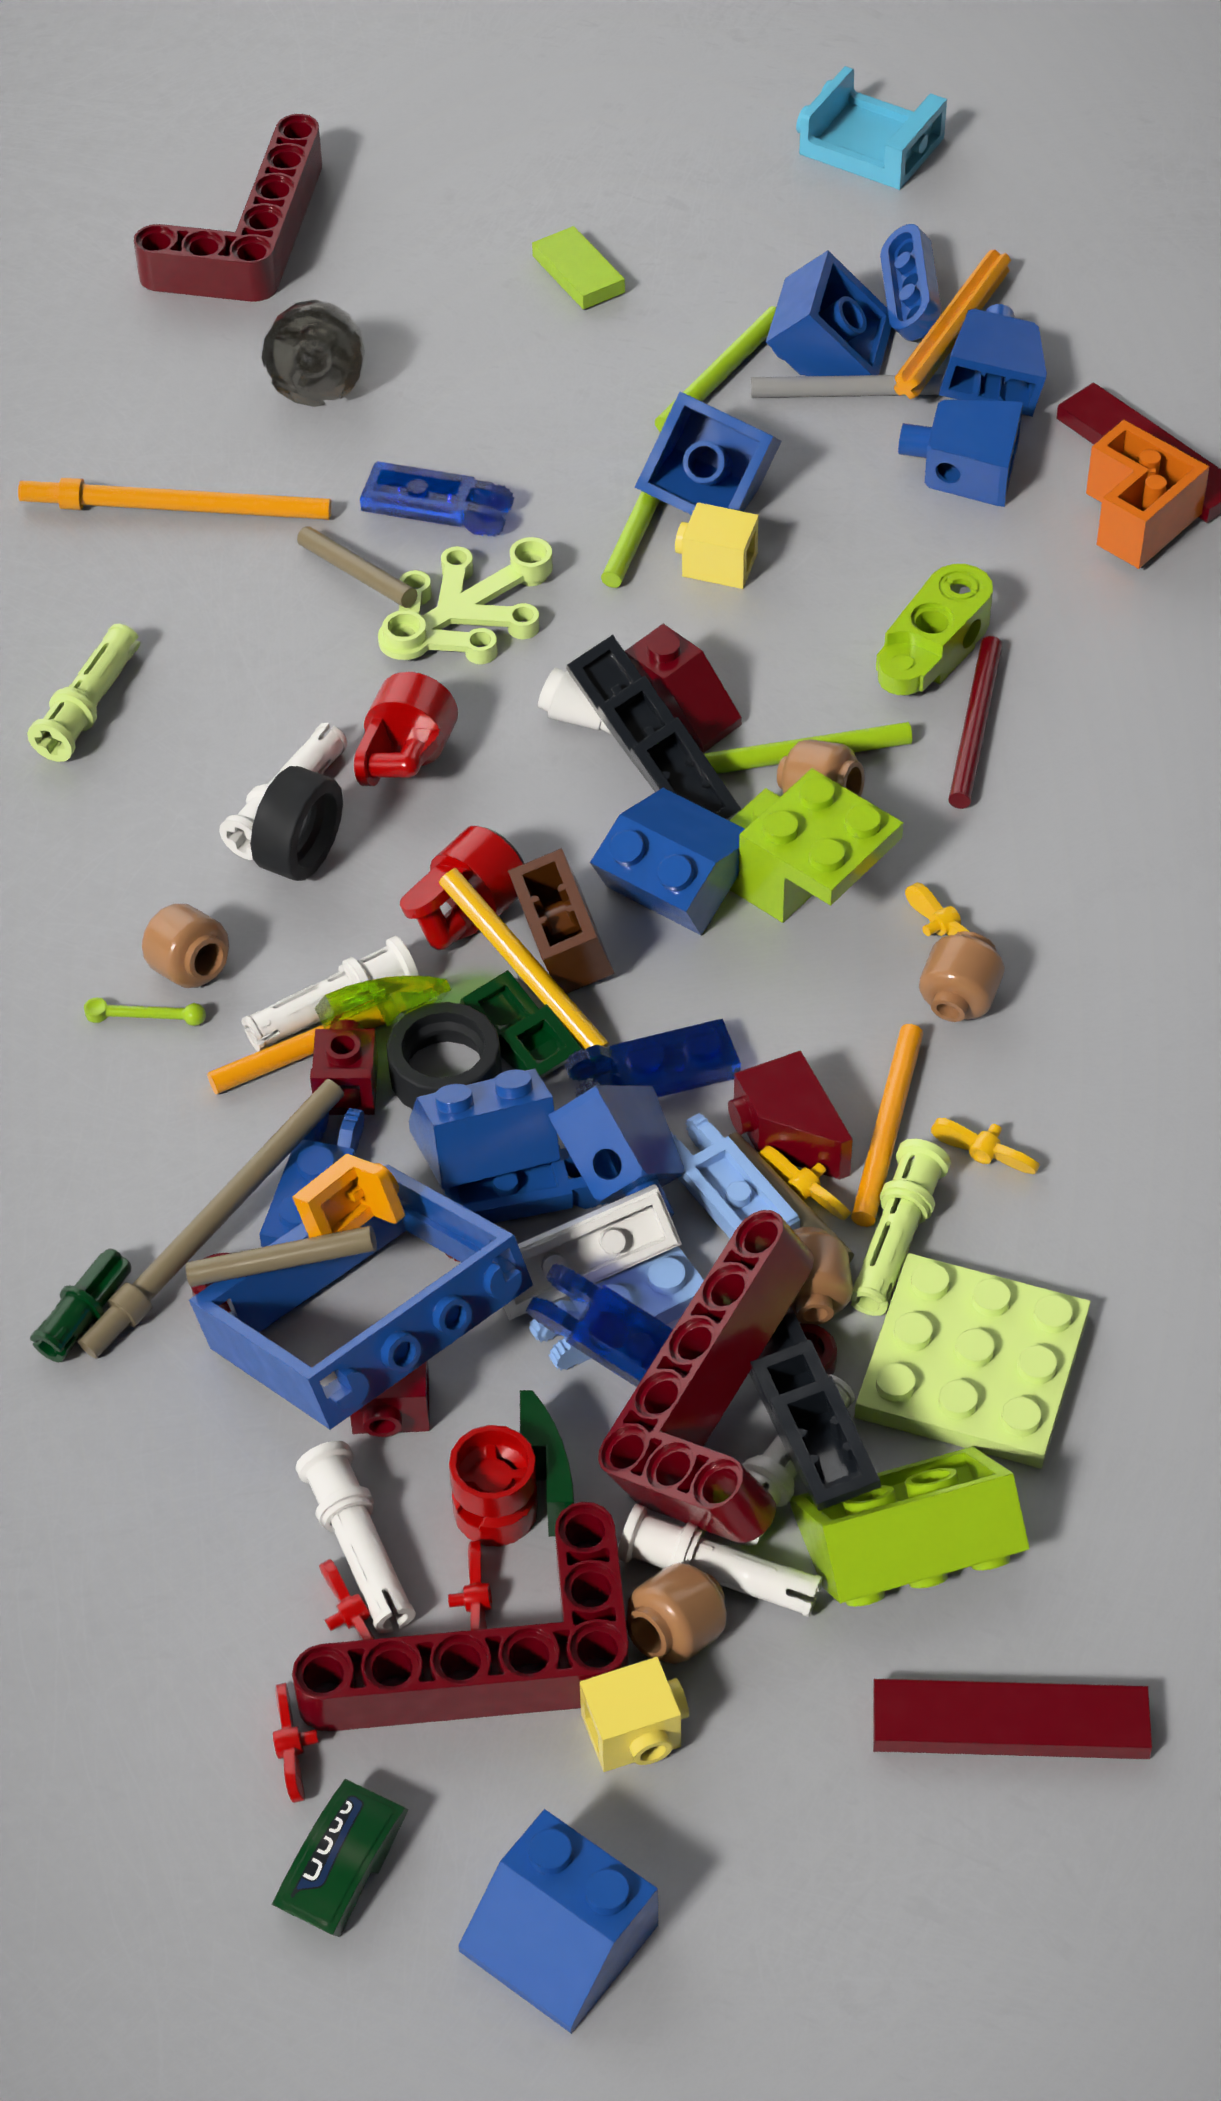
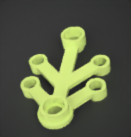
M527 537L516 541L510 548V565L463 591L464 581L473 574L472 553L467 548L460 546L446 549L441 555L443 578L438 606L421 616V605L426 604L432 596L431 579L428 574L418 570L404 573L399 580L413 588H418L416 589L417 599L411 607L404 608L400 605L399 611L391 613L384 619L378 632V644L385 655L398 660L415 659L422 656L428 650L465 652L466 658L475 664L492 662L498 654L497 636L493 631L487 628H476L470 632L441 629L450 624L507 627L509 634L517 639H530L537 635L540 623L539 611L535 606L527 603H520L514 606L484 604L520 583L526 586H537L545 582L553 569L551 546L545 540L536 537Z

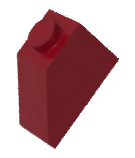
M664 623L625 650V653L640 675L647 677L674 718L678 717L703 753L742 725L740 713L704 652Z
M801 1050L734 1073V1099L728 1101L729 1115L735 1130L740 1135L747 1133L758 1154L765 1146H771L797 1167L811 1169L819 1162L826 1168V1172L823 1175L839 1180L850 1176L853 1139Z

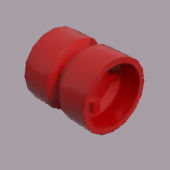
M486 1425L472 1429L459 1438L450 1454L449 1473L452 1487L453 1514L457 1527L468 1539L472 1541L480 1540V1545L500 1547L515 1543L529 1533L537 1518L536 1461L532 1446L521 1433L506 1426Z

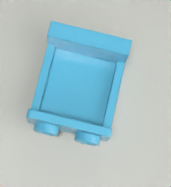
M844 66L833 80H828L824 84L821 93L810 105L802 108L796 124V130L800 133L799 154L900 190L944 139L947 99L930 93L913 112L856 92L854 90V69Z

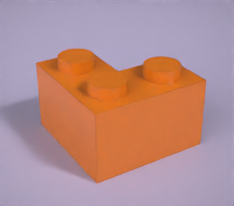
M1122 420L1096 442L1091 449L1086 494L1102 502L1096 545L1140 569L1202 514L1209 466L1135 425Z

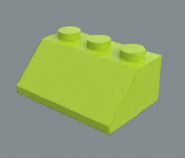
M973 1446L879 1472L877 1475L881 1482V1488L818 1511L808 1492L793 1496L790 1499L793 1515L817 1575L823 1577L822 1588L840 1604L846 1602L848 1606L856 1607L876 1603L885 1597L886 1590L907 1584L911 1588L933 1587L945 1582L948 1579L947 1573L970 1566L974 1570L999 1568L1011 1561L1010 1555L1030 1550L1013 1472Z

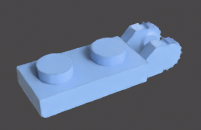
M698 1113L687 1119L685 1123L688 1135L695 1146L699 1148V1153L692 1155L684 1144L676 1138V1135L674 1136L671 1132L684 1165V1173L678 1179L729 1238L732 1237L737 1227L745 1218L761 1210H773L780 1214L793 1230L800 1228V1219L797 1213L729 1136L724 1138L713 1124L708 1122L703 1114Z
M679 1246L636 1264L569 1298L570 1301L560 1300L550 1305L549 1308H544L543 1311L538 1312L533 1317V1320L529 1322L531 1324L529 1329L537 1341L547 1342L549 1339L553 1340L555 1336H560L578 1326L581 1327L570 1333L568 1337L564 1336L563 1339L558 1340V1343L553 1345L548 1355L557 1369L567 1370L599 1354L604 1357L680 1318L704 1279Z

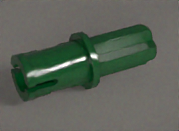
M109 1248L96 1258L75 1286H64L59 1294L61 1300L55 1309L30 1336V1341L34 1342L32 1344L34 1348L54 1362H63L81 1335L104 1314L103 1306L131 1273L132 1266L130 1262L118 1251Z

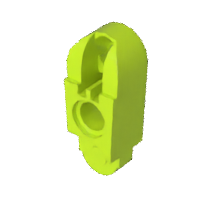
M950 564L939 568L929 577L885 633V644L876 657L878 682L884 690L895 695H910L918 691L923 692L932 682L941 684L975 649V644L986 634L990 624L993 583L986 572L968 564ZM962 587H969L971 590L970 592L959 594Z

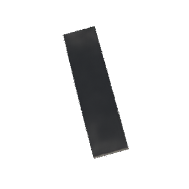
M611 635L567 664L566 670L655 792L665 788L727 820L741 811L740 806L678 717L674 718L647 677L640 675L614 635Z
M790 1306L759 1358L750 1362L752 1369L749 1374L799 1477L818 1511L881 1488V1482L832 1376H827L811 1339H806L793 1308Z

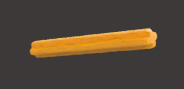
M995 249L986 253L896 374L895 380L897 383L894 386V390L899 396L905 394L909 399L919 396L952 351L968 310H982L1010 272L1008 264L1011 259L1007 253L1000 254Z

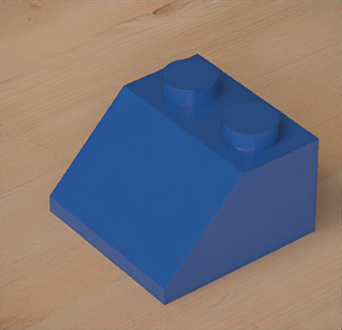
M827 250L785 278L766 343L772 348L777 357L786 361L800 375H879L892 327L889 323L887 307Z
M680 391L634 488L692 515L697 502L744 512L759 490L782 441Z
M662 788L619 814L590 863L606 887L702 936L739 876V834L745 828Z
M535 1068L526 1071L518 1069L508 1070L498 1074L493 1079L468 1085L450 1084L441 1087L435 1093L419 1096L416 1098L408 1121L410 1132L442 1189L560 1160L557 1132L548 1116L555 1111L553 1096Z
M544 1809L499 1862L458 1945L459 1952L572 2034L658 1927V1888Z

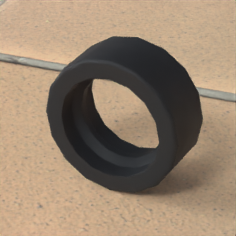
M289 766L275 777L258 806L252 826L250 842L252 859L260 868L294 881L306 880L319 869L330 852L341 822L343 797L342 788L337 781L300 766Z
M452 1002L423 1005L402 1017L392 1028L386 1045L392 1090L400 1101L412 1110L417 1097L435 1093L443 1086L450 1084L468 1085L493 1079L502 1073L501 1049L497 1029L486 1015L468 1005ZM443 1042L464 1044L475 1050L480 1057V1060L470 1070L457 1076L444 1078L423 1075L411 1068L409 1060L419 1050L431 1044Z

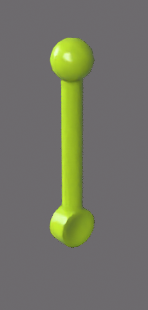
M96 997L89 999L84 1004L85 1016L88 1021L93 1023L102 1022L107 1017L185 1020L188 1025L197 1026L203 1023L206 1018L205 1009L197 1003L189 1004L185 1008L107 1005L104 999Z

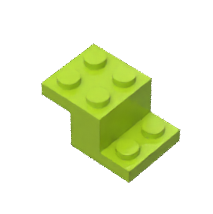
M811 768L781 797L765 788L730 820L745 828L739 834V876L730 891L782 923L812 895L831 906L902 839L904 822Z

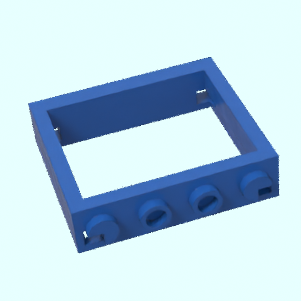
M390 1165L385 1167L397 1180L399 1185L397 1195L405 1212V1217L398 1223L393 1224L374 1216L361 1226L373 1227L377 1242L376 1251L405 1231H408L461 1263L315 1366L310 1367L259 1332L376 1251L215 1282L189 1299L210 1349L329 1430L533 1286L514 1234ZM303 1222L268 1246L309 1238ZM227 1301L231 1312L228 1313L219 1305ZM335 1372L337 1377L325 1387L320 1384L322 1379Z

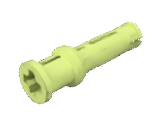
M123 624L112 625L97 649L94 650L78 672L74 681L68 687L59 689L52 695L49 702V711L43 719L33 722L27 732L31 746L40 755L56 762H64L70 759L76 748L75 740L82 731H87L94 725L97 719L98 703L122 672L128 660L131 659L140 647V641H135L138 639V635L133 629Z
M907 1139L900 1143L896 1153L897 1170L893 1180L884 1184L879 1196L883 1214L853 1286L852 1299L850 1300L852 1301L851 1305L864 1314L881 1316L886 1313L892 1291L905 1262L915 1231L920 1223L931 1217L935 1207L932 1195L938 1179L945 1177L950 1168V1157L945 1150L927 1140Z

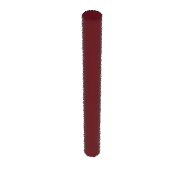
M987 636L981 640L948 798L950 805L958 809L967 808L971 803L1002 650L1001 640L994 636Z

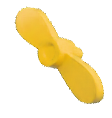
M914 883L905 889L906 899L909 904L930 921V923L922 927L923 933L926 936L934 933L939 936L945 934L949 936L962 931L970 932L961 925V917L958 911L952 906L943 908L932 892L922 883Z
M937 1118L931 1127V1133L936 1139L950 1146L969 1150L970 1156L979 1163L989 1164L993 1159H996L1028 1174H1036L1040 1167L1037 1161L1026 1154L1001 1145L998 1136L1002 1128L997 1124H991L988 1131H981L978 1135L946 1118Z
M765 1146L759 1152V1155L787 1182L803 1201L811 1197L841 1220H846L851 1215L850 1210L840 1200L820 1186L819 1178L826 1172V1168L818 1162L811 1169L804 1167L799 1170L784 1155L771 1146Z

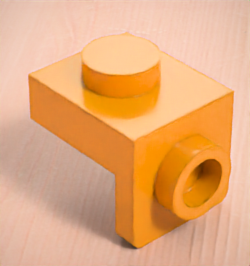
M345 1154L292 1196L309 1238L360 1228L374 1216L393 1224L398 1223L405 1217V1212L397 1195L399 1185L394 1175L380 1163H372L350 1154Z

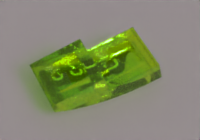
M430 976L384 977L345 986L325 994L314 1009L324 1029H326L338 1020L349 1019L377 1006L388 1027L399 1022L405 1014L423 1005L440 1003L452 989L447 979Z

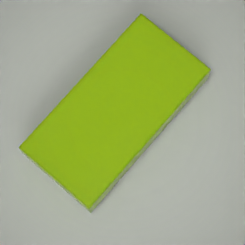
M575 226L532 242V256L583 310L625 293V278Z

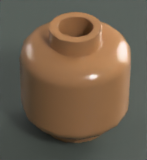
M812 739L798 742L790 750L788 756H784L779 763L777 783L783 790V794L811 768L860 797L863 792L865 781L864 768L857 760L853 750L843 744Z
M172 904L161 909L148 923L143 935L142 951L143 957L150 968L181 987L198 988L209 983L223 970L227 961L229 940L227 932L217 920L189 904Z
M957 932L955 935L942 937L933 945L920 977L919 990L923 999L931 1006L932 1011L944 1020L959 1022L963 1019L979 1018L990 1010L1003 978L1005 966L1001 956L997 953L995 945L989 939L974 932Z
M801 1227L794 1229V1232L811 1250L814 1256V1265L809 1277L791 1306L799 1322L818 1325L832 1319L852 1299L853 1283L849 1255L842 1241L828 1234L827 1231L816 1227Z
M676 1563L665 1567L638 1586L628 1599L626 1627L629 1637L637 1649L649 1658L658 1656L659 1661L671 1664L687 1661L718 1639L725 1629L727 1610L723 1590L713 1576L693 1565Z

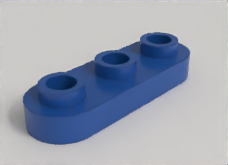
M907 224L895 230L888 237L881 249L880 258L889 323L905 340L913 341L924 338L940 317L941 302L932 242L917 225Z

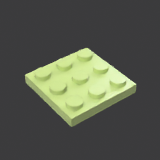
M907 1253L855 1404L854 1418L963 1448L973 1446L982 1453L1042 1469L1088 1319L1091 1301Z

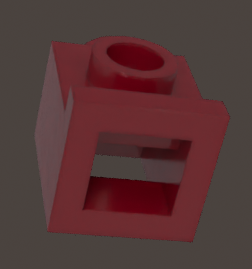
M348 1019L332 1023L329 1029H315L313 1064L310 1071L312 1094L326 1079L332 1080L338 1086H360V1089H342L344 1096L329 1111V1115H345L349 1108L362 1110L365 1115H375L378 1069L375 1029H364L360 1023Z

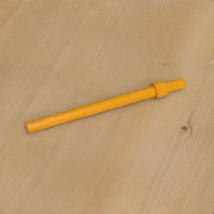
M61 478L59 483L20 480L18 486L19 501L57 503L60 509L83 510L84 505L324 520H330L331 499L91 485L85 484L84 479Z

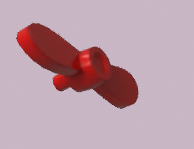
M480 1540L470 1541L468 1544L470 1584L463 1587V1593L448 1594V1603L450 1608L465 1606L466 1612H471V1630L487 1629L485 1611L492 1610L491 1587L489 1583H482Z
M331 1559L319 1565L320 1571L339 1601V1604L336 1605L338 1612L324 1620L329 1630L333 1631L345 1624L348 1629L355 1627L361 1640L375 1639L364 1622L371 1616L358 1593L350 1595L337 1567Z
M281 1683L275 1686L282 1729L273 1732V1741L277 1758H284V1776L288 1795L293 1803L305 1801L298 1755L304 1753L303 1746L319 1743L317 1729L300 1732L299 1726L294 1727L287 1684Z

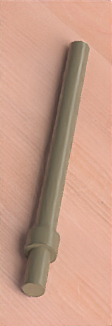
M326 1079L133 1284L125 1282L107 1301L110 1308L78 1341L80 1347L88 1355L96 1359L128 1325L135 1327L153 1308L150 1301L343 1098L344 1092L335 1082Z

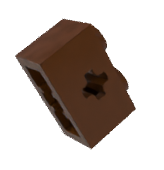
M562 848L508 871L541 958L550 976L566 994L615 974L580 885Z

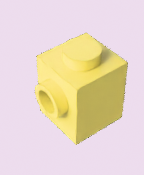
M697 502L689 523L681 522L676 535L675 552L682 554V577L743 589L758 554L759 515Z
M658 1656L580 1681L581 1716L603 1772L634 1762L638 1765L652 1764L668 1756L672 1750L681 1747V1720L689 1718L688 1703L677 1678L667 1680Z

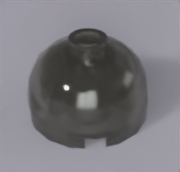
M314 299L297 302L276 317L264 338L261 358L263 366L265 367L266 365L267 372L272 378L271 383L277 392L294 403L317 407L325 405L323 400H335L340 396V399H342L351 392L362 372L365 347L361 330L349 313L333 303Z

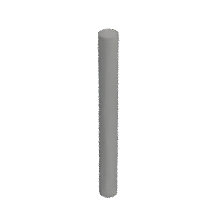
M934 374L919 395H939L944 374ZM896 375L751 377V398L894 396L898 394L894 390V386L897 383L895 380Z

